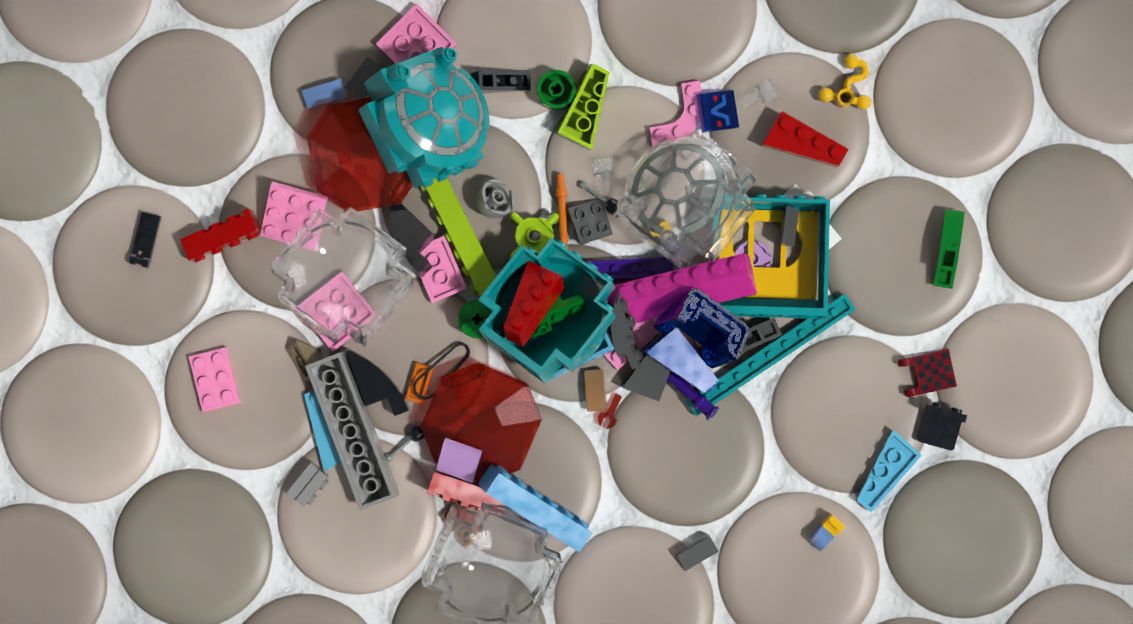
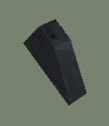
M476 71L470 73L482 93L531 90L530 71Z

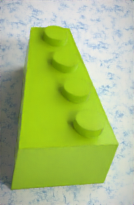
M593 63L589 65L575 93V97L556 131L557 134L588 150L593 149V142L610 74L609 71Z

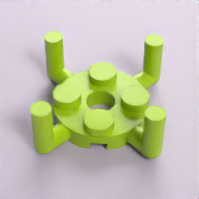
M516 212L511 213L510 222L518 225L515 233L518 247L510 254V259L521 245L525 248L531 247L539 254L551 238L554 239L552 225L558 224L559 215L553 213L547 220L539 217H530L523 220ZM531 232H538L540 238L537 241H532L529 238V234Z

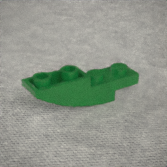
M945 209L933 286L953 289L965 211Z
M581 294L562 300L559 295L530 338L551 331L552 323L560 322L563 319L587 311Z

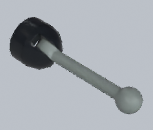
M581 181L579 183L581 189H586L605 203L607 212L611 215L615 214L621 205L620 201L614 198L607 200L588 187L586 182Z
M417 425L412 427L409 431V439L391 454H387L385 456L388 462L392 461L393 457L411 441H421L425 437L424 432Z

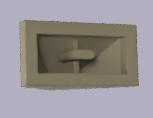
M298 340L287 347L286 350L304 380L307 381L310 378L305 366L320 360L321 349Z

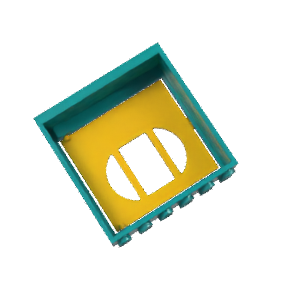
M725 194L720 207L724 209H720L718 248V213L711 220L710 261L735 255L733 250L734 235L747 222L748 255L751 260L757 294L709 305V316L825 319L828 310L830 200H825L824 196H814V199H806V196H794L793 199H788L786 195H775V198H767V195L758 194L753 198L748 197L747 194H736V197H728V194ZM786 206L798 209L797 232L802 243L798 259L791 266L787 267L786 246H780L779 268L754 267V223L779 222L781 223L782 230L784 211L778 210H784ZM815 211H820L818 300H816L818 212ZM753 298H773V299H753ZM786 299H805V300H786Z

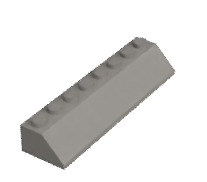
M340 352L306 365L307 373L359 510L398 496L399 491L346 352Z

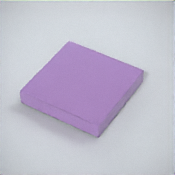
M445 438L436 470L473 483L482 450Z

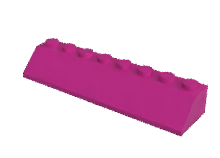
M742 253L614 285L615 289L607 297L608 304L613 307L616 295L621 293L623 300L626 299L630 315H633L635 322L639 323L757 294L750 256Z

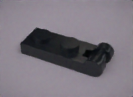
M145 212L141 213L129 264H140L144 268H149L161 216ZM139 251L145 252V256L140 257Z

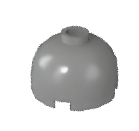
M491 179L478 190L476 205L484 216L498 219L507 215L514 208V193L512 190L509 191L505 182Z

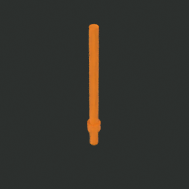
M556 174L557 189L555 193L556 198H558L560 240L568 246L565 201L567 189H565L564 174Z

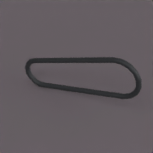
M465 343L455 344L422 373L413 384L415 395L423 400L432 398L468 359L470 355L468 345ZM462 345L466 347V357L430 396H420L416 391L417 382L457 346Z

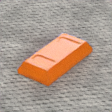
M415 363L405 397L406 400L424 404V400L415 395L413 384L430 366ZM434 368L417 382L416 391L420 396L426 397Z

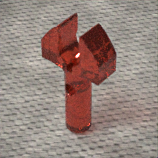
M615 394L608 410L604 413H599L598 422L600 426L603 419L609 416L610 423L606 429L615 426L617 420L614 418V413L622 398L621 395Z

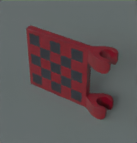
M949 349L898 360L899 367L913 365L918 387L906 389V397L957 387Z

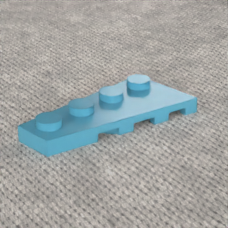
M312 390L304 396L323 469L326 471L340 463L341 460L315 391Z
M893 429L856 498L869 512H872L922 456Z

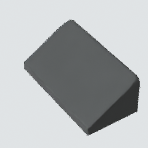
M786 206L784 209L780 246H795L799 210L791 206Z
M708 535L676 555L685 571L719 551Z

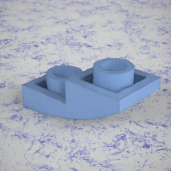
M341 79L301 90L307 109L347 97Z

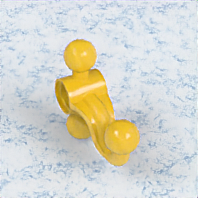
M849 54L844 59L845 66L849 69H854L858 66L862 70L861 73L848 77L843 84V89L839 93H833L830 88H822L818 93V97L822 102L834 100L841 109L855 104L859 109L866 110L871 105L870 98L866 95L854 97V93L850 88L852 83L860 82L867 78L869 67L865 61L859 59L856 55ZM840 95H847L849 97V102H842L840 99Z

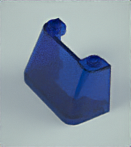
M692 289L686 292L658 316L653 326L663 334L671 332L676 326L703 345L700 357L711 369L738 360L749 336V328L745 322L699 289Z

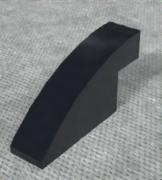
M392 195L389 202L390 218L397 243L414 270L423 277L433 266L420 253L435 239V236Z
M354 351L346 352L366 406L388 398L394 416L410 410L403 394L389 375L366 357Z

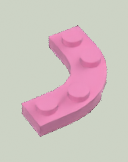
M700 81L681 84L684 102L683 113L674 123L649 128L652 147L680 142L691 135L697 128L702 118L704 105Z

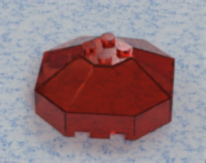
M371 97L327 105L307 136L317 191L323 196L328 197L330 201L347 213L401 204L413 187L406 170L399 174L396 171L388 173L358 111L365 104L372 102Z
M477 362L441 377L420 427L432 458L437 464L445 438L482 450L474 480L480 481L491 464L495 467L500 465L509 474L521 470L542 421V416L527 382Z

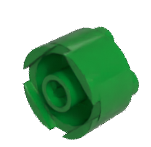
M549 71L542 75L538 81V98L543 106L550 110H564L575 97V83L572 77L565 71ZM559 86L561 93L553 94L551 89Z
M478 300L469 301L459 312V327L464 334L471 338H484L479 328L492 312L482 306ZM476 314L483 318L479 325H476V321H473V317H476Z

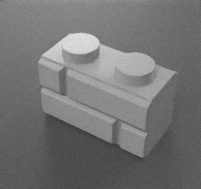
M311 461L288 488L286 493L303 507L306 504L311 505L317 497L315 495L318 489L323 490L328 484L327 478L329 475Z

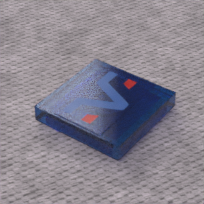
M734 90L696 95L702 133L739 128Z

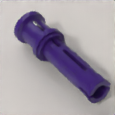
M673 373L669 376L667 381L693 403L694 409L701 411L708 421L718 412L719 407H715L707 400V396L700 395L676 374Z

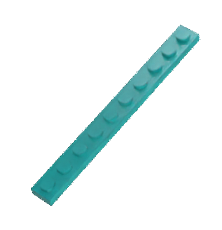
M843 294L828 304L827 317L825 319L804 320L718 378L719 381L715 383L716 387L713 390L705 393L699 391L698 393L707 396V400L715 405L856 309L846 294ZM689 399L685 400L696 417L702 413L698 409H694L693 403Z

